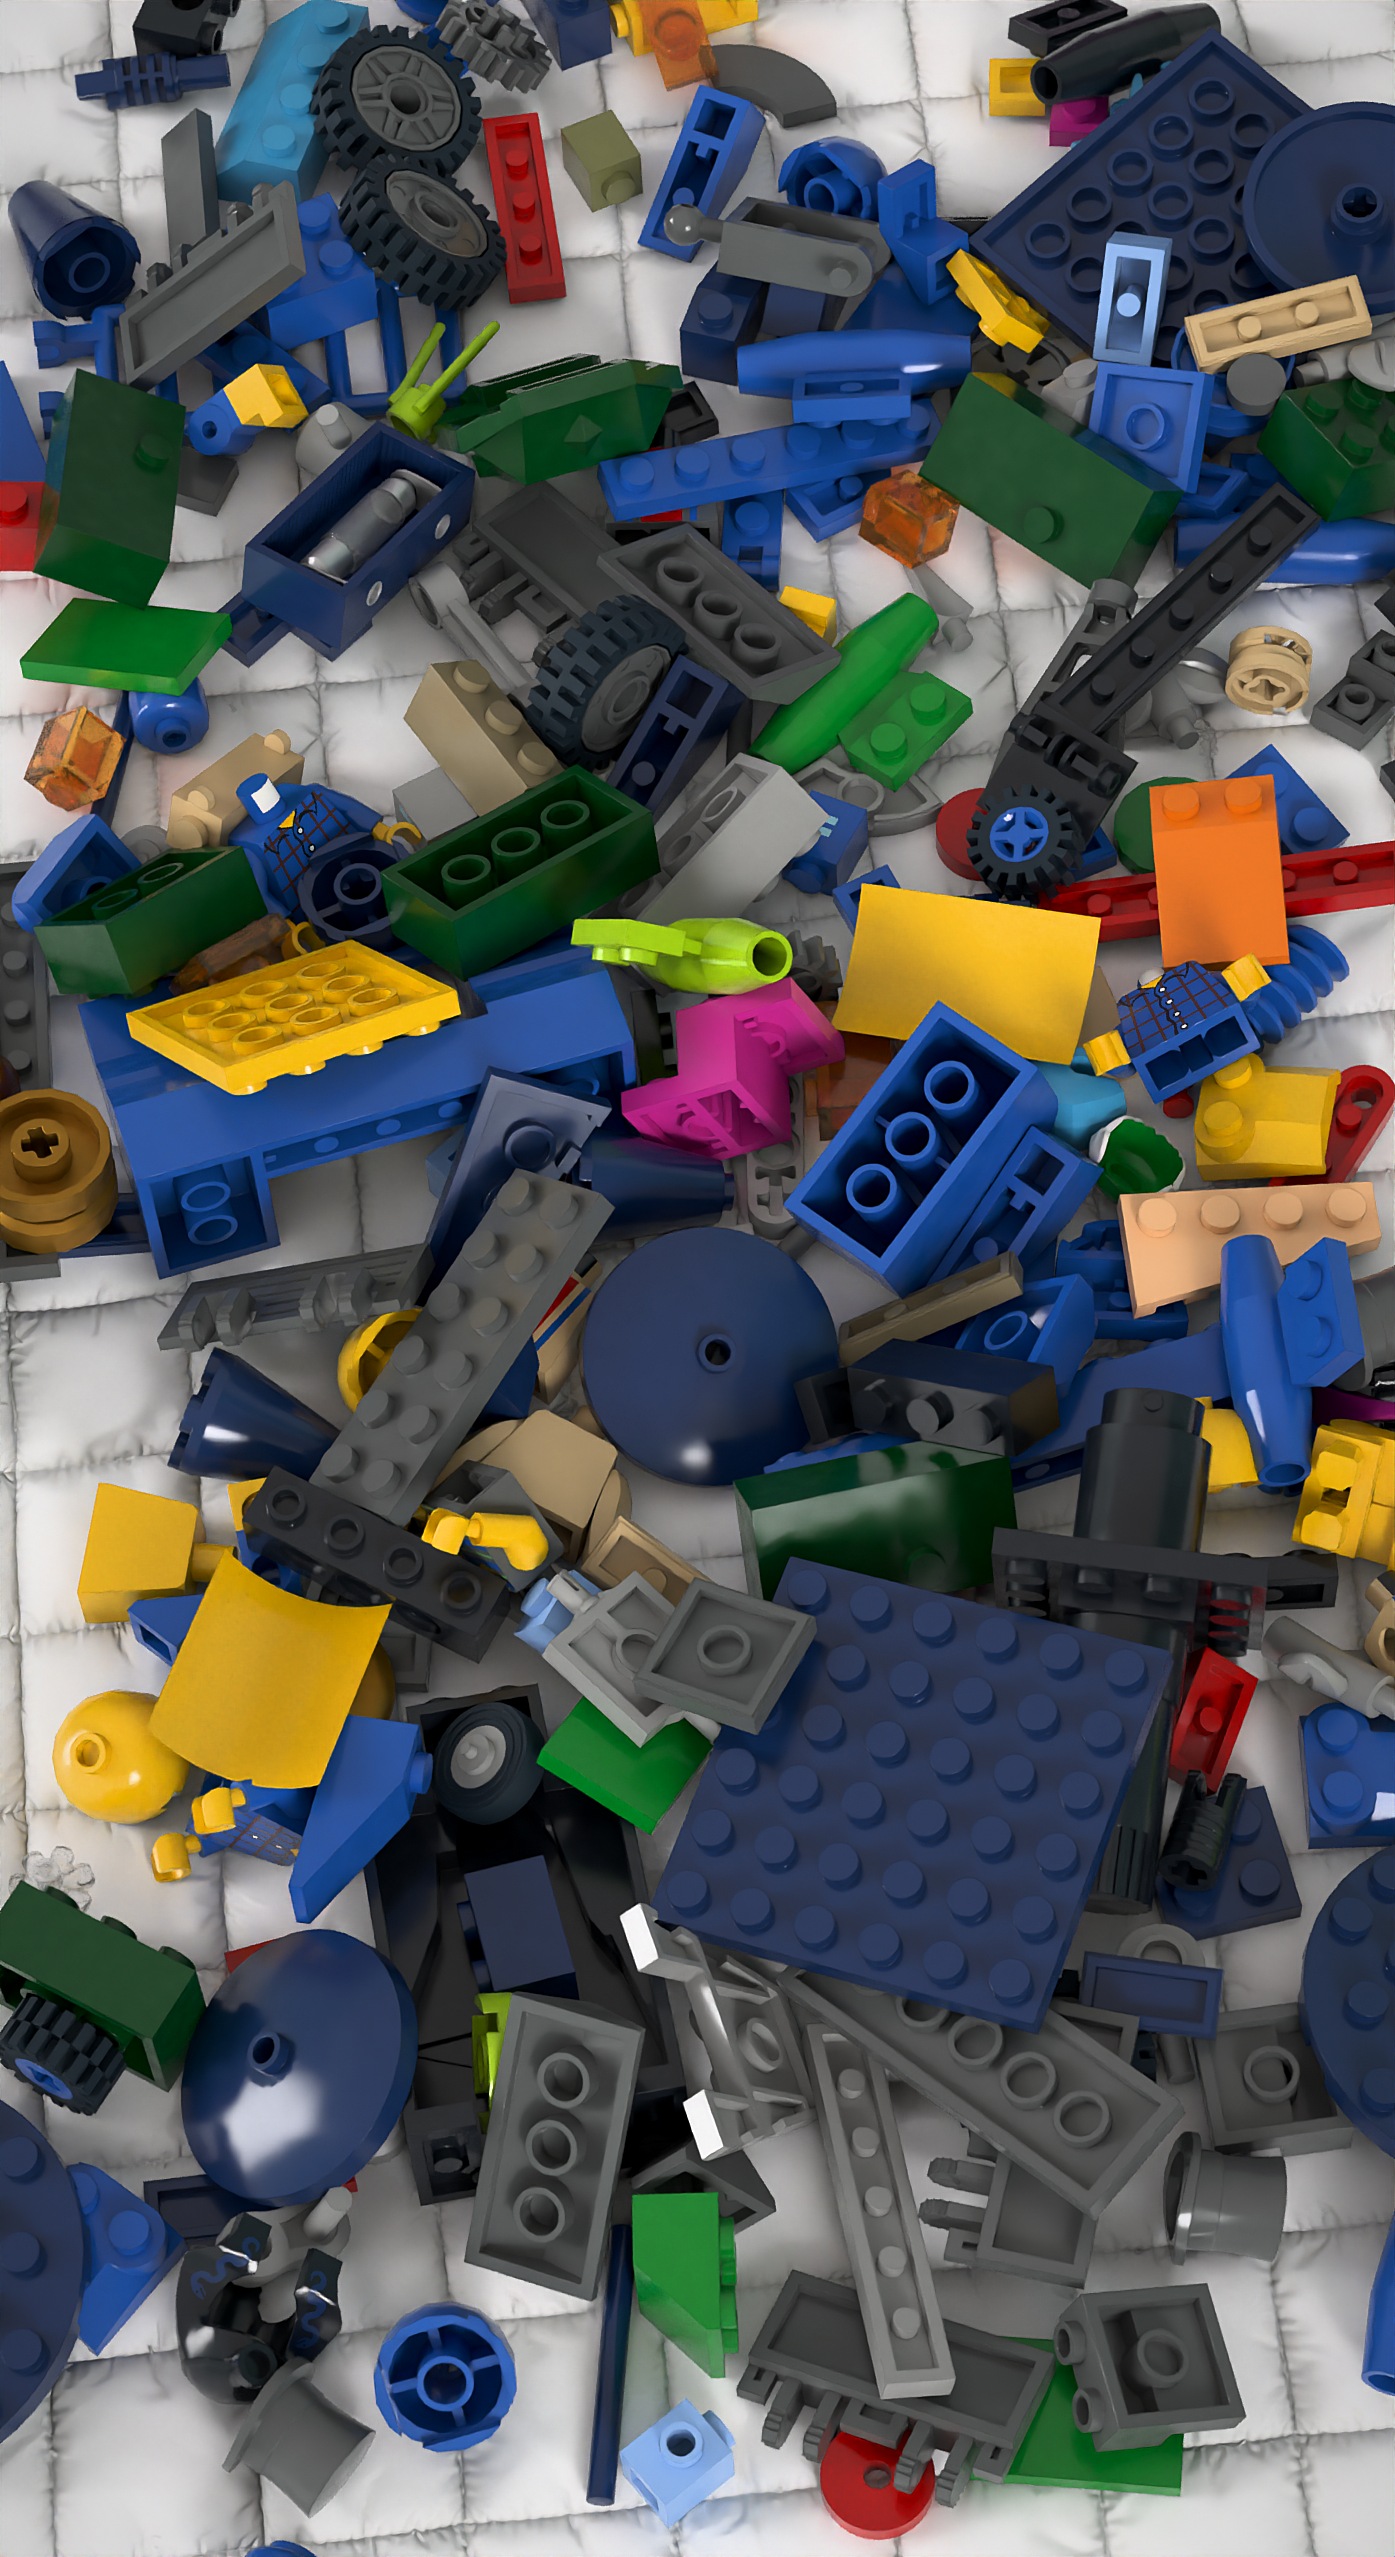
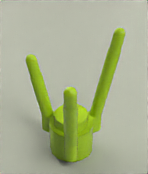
M497 321L490 322L432 386L421 383L417 388H414L445 331V325L442 322L436 323L400 386L387 399L391 407L386 412V417L393 428L421 443L427 439L430 443L434 444L437 440L433 425L447 408L441 394L483 350L499 331L500 324Z

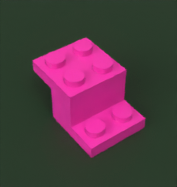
M791 977L781 979L744 994L706 999L698 1005L676 1011L678 1076L654 1079L644 1086L621 1092L622 1115L648 1140L718 1160H724L792 1140L788 1076L844 1060V1037Z

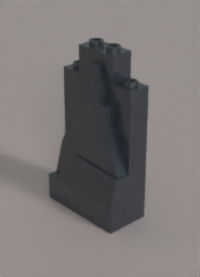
M538 1683L520 1687L506 1685L498 1687L491 1692L458 1698L439 1697L429 1700L425 1704L406 1707L408 1723L419 1725L424 1753H431L432 1757L439 1740L450 1724L468 1709L487 1702H500L518 1709L530 1717L539 1727L544 1736L545 1743L549 1740ZM544 1769L541 1781L534 1794L519 1811L501 1822L489 1825L471 1823L450 1812L438 1800L430 1782L426 1794L417 1793L410 1819L363 1868L376 1949L386 1955L404 1977L410 1989L416 2010L418 2055L412 2085L402 2113L421 2206L476 2196L487 2135L481 2129L477 2112H489V2093L475 2094L471 2033L472 2016L486 2015L474 2003V1997L479 1993L471 1963L472 1961L483 1959L478 1940L469 1943L465 1942L456 1903L468 1900L464 1874L544 1855L575 1968L580 2001L596 2003L646 2029L620 2169L634 2167L692 2133L683 2102L688 2100L687 2087L665 1978L637 1970L620 1919V1915L639 1903L650 1906L635 1825L547 1769Z

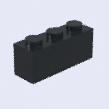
M892 1338L847 1367L855 1428L1016 1458L1061 1427L1054 1366Z

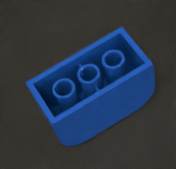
M938 1000L783 1206L805 1232L894 1295L904 1299L908 1294L926 1287L927 1282L1030 1127L1035 1126L1051 1133L1058 1112V1098L1038 1067Z

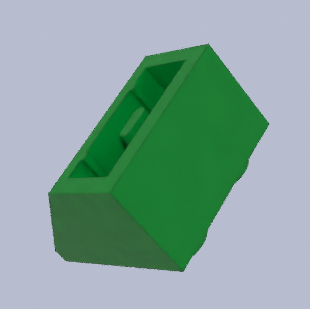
M718 2192L632 2195L633 2266L640 2313L710 2378H726L725 2354L739 2353L738 2311L736 2310L735 2285H737V2253L734 2217H720Z

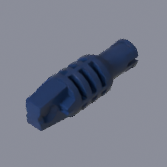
M169 51L102 60L103 71L74 75L77 98L80 101L106 99L108 110L176 102L178 98H182V92L231 86L230 68L226 53L178 59L177 54H171Z

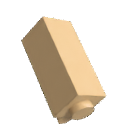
M280 729L272 731L266 737L254 733L174 792L171 800L166 844L181 850L197 847L228 846L229 834L249 814L236 795L237 788L252 775L258 773L267 774L275 787L282 783L301 785L305 757L290 750L291 740L287 733Z

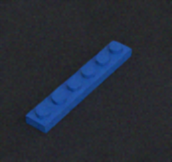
M930 398L912 401L911 418H901L898 422L890 425H872L867 423L866 420H846L834 427L815 428L809 426L807 422L600 461L597 479L613 518L617 522L922 462L925 460L942 424Z

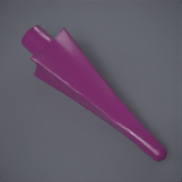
M1321 1386L1311 1387L1313 1391L1312 1419L1318 1427L1322 1424L1329 1426V1422L1333 1419H1350L1369 1424L1395 1420V1402L1382 1400L1358 1391H1338Z

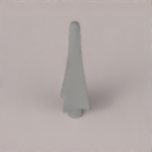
M895 535L892 538V545L904 567L914 594L922 598L933 609L939 620V627L930 638L931 646L947 640L954 651L967 649L973 642V636L966 627V622L974 608L952 590L924 562L903 536Z

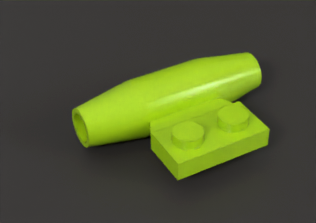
M684 918L664 927L631 919H575L571 939L572 945L593 949L591 958L593 961L618 966H629V963L636 964L646 977L679 992L688 994H744L781 980L789 972L793 961L791 945L782 934L742 918Z

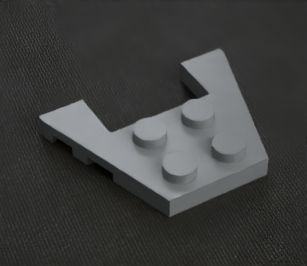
M639 1903L620 1915L637 1970L681 1981L684 1984L692 2007L689 2012L690 2024L695 2034L704 2042L713 2071L710 2074V2081L714 2091L703 2089L683 2102L702 2160L711 2161L802 2128L817 2120L818 2114L801 2035L787 1995L781 1991L780 1987L727 1954L717 1961L704 1954L698 1936L682 1926L672 1932L667 1931L654 1922L658 1919V1911L647 1904Z

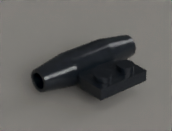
M1058 0L1010 17L1008 39L1029 49L1032 55L1042 58L1031 69V86L1034 94L1042 103L1057 105L1106 98L1131 88L1133 78L1138 73L1142 76L1143 84L1149 82L1161 72L1160 66L1163 63L1176 59L1211 27L1221 34L1219 16L1209 4L1203 2L1152 8L1128 16L1127 8L1111 0Z

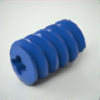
M1300 924L1289 925L1287 933L1290 963L1262 966L1272 982L1262 987L1257 1005L1253 1010L1245 1014L1261 1046L1252 1052L1256 1055L1264 1050L1263 1040L1270 1044H1278L1285 1038V1028L1293 1029L1301 1022V1012L1310 1013L1317 1007V997L1325 998L1334 990L1333 981L1342 982L1350 975L1349 965L1345 956L1334 943L1313 928Z

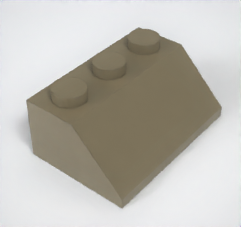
M477 659L429 665L403 719L479 817L565 771L556 760L553 752L543 744L524 720L521 712L512 705L493 681L489 672Z

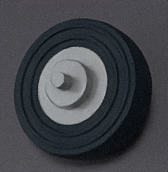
M487 1702L468 1709L450 1724L435 1749L431 1783L436 1797L450 1812L465 1821L475 1824H494L514 1815L534 1794L545 1769L536 1763L542 1748L546 1744L541 1730L530 1717L507 1704Z

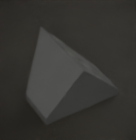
M693 2132L623 2172L618 2178L632 2185L633 2191L638 2194L718 2192L720 2217H734L735 2235L777 2211L774 2197L743 2149L711 2161L702 2160Z

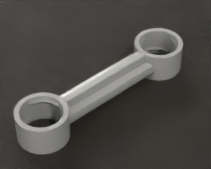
M439 561L409 578L410 594L425 621L435 630L444 628L470 660L477 659L528 723L529 720L525 717L526 707L532 704L528 700L531 688L541 683L536 678L533 679L472 608L467 593L455 572L445 562Z

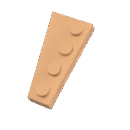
M1372 1181L1120 1194L1117 1203V1214L1133 1319L1154 1314L1157 1307L1183 1300L1184 1305L1210 1298L1211 1291L1220 1289L1222 1247L1228 1241L1239 1236L1254 1234L1269 1238L1274 1245L1283 1271L1324 1237L1346 1242L1348 1258L1377 1250L1382 1238Z

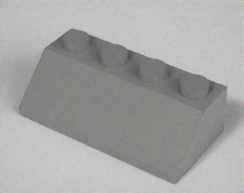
M739 752L657 841L661 872L596 908L586 919H631L664 927L684 918H738L752 902L761 901L774 890L779 882L777 874L793 857L797 858L804 855L816 844L821 835L819 829L830 816L782 766ZM629 963V966L616 965L643 989H655L656 995L662 998L669 992H677L675 989L646 977L636 964Z

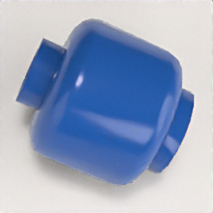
M198 677L193 680L180 697L159 693L129 691L128 707L133 732L139 743L148 750L161 754H178L193 748L203 740L209 729V710L205 690Z

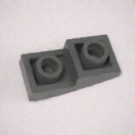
M1383 629L1375 634L1350 658L1346 676L1314 705L1309 723L1359 752L1395 714V636Z

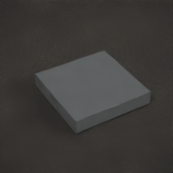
M694 1577L633 1679L636 1694L758 1735L818 1632L816 1619L814 1616Z

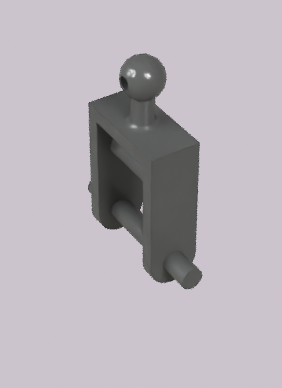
M749 196L725 220L704 217L703 212L697 206L690 203L673 206L667 212L664 219V231L667 238L679 246H690L699 240L720 243L716 272L841 297H854L865 291L872 282L874 274L889 262L893 254L881 235L879 223L876 221Z

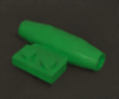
M905 593L851 630L834 647L841 654L839 665L790 705L779 704L747 750L746 755L782 766L790 776H793L841 744L850 765L891 791L896 792L974 713L971 698L926 670L923 673L908 672L939 627V620L933 609L919 596L913 593Z

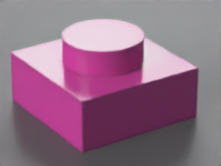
M1109 97L1052 105L1049 146L1071 147V144L1076 140L1085 138L1108 118Z

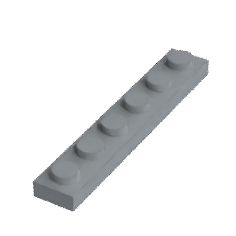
M806 2024L801 2042L880 2398L894 2399L950 2395L956 2377L884 2067L827 2024Z

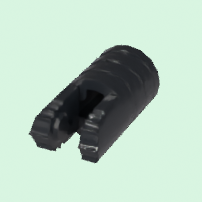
M1188 1770L1158 1861V1871L1170 1884L1192 1892L1207 1891L1216 1885L1246 1793L1248 1778H1244L1240 1774L1227 1773L1225 1775L1216 1802L1213 1804L1205 1801L1207 1794L1206 1775L1201 1770Z

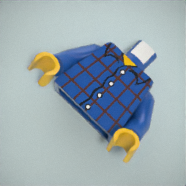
M258 773L247 778L237 788L236 795L249 814L229 834L227 844L228 846L243 847L268 914L256 921L272 937L280 935L284 939L281 946L282 955L285 960H289L308 953L300 946L298 939L304 940L313 951L322 949L326 945L325 942L320 941L309 923L305 921L297 890L299 879L301 878L303 882L304 874L310 868L308 860L317 849L336 837L357 832L372 833L375 840L385 841L391 845L393 836H400L413 845H418L422 837L419 830L408 822H399L391 828L382 823L383 815L345 793L318 783H311L305 786L282 783L275 787L267 774Z
M1251 952L1243 956L1222 972L1212 974L1206 971L1197 961H1187L1165 974L1163 967H1153L1146 970L1138 979V989L1121 997L1116 1004L1121 1023L1113 1031L1102 1034L1083 1044L1096 1077L1106 1072L1116 1078L1124 1079L1138 1072L1156 1105L1259 1049L1261 1046L1245 1014L1253 1010L1257 1005L1262 987L1272 981L1254 953Z
M207 1771L199 1795L193 1800L191 1805L192 1814L185 1830L190 1835L184 1837L180 1833H169L160 1836L154 1844L150 1860L155 1880L164 1883L185 1878L192 1872L188 1854L198 1852L204 1858L225 1848H231L280 1866L290 1867L296 1861L318 1785L295 1789L259 1787L252 1785V1779L236 1782Z

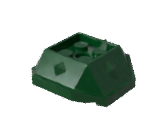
M577 353L469 385L459 396L461 404L446 410L434 423L433 429L438 448L467 456L474 462L479 478L496 476L502 480L527 486L598 465L600 461L621 458L648 450L673 392L685 388L679 366L633 359H615L601 363L599 355Z

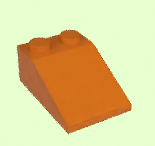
M1273 774L1149 787L1164 974L1187 961H1197L1208 972L1224 970L1251 952L1254 953L1262 966L1289 964L1280 832Z

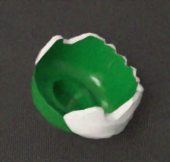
M1124 1115L1111 1121L1105 1128L1102 1127L1091 1136L1089 1158L1105 1169L1095 1185L1109 1201L1117 1205L1120 1194L1177 1192L1180 1190L1186 1175V1159L1182 1158V1152L1174 1148L1173 1143L1169 1142L1166 1134H1156V1129L1153 1125H1144L1140 1118L1134 1119L1132 1116Z

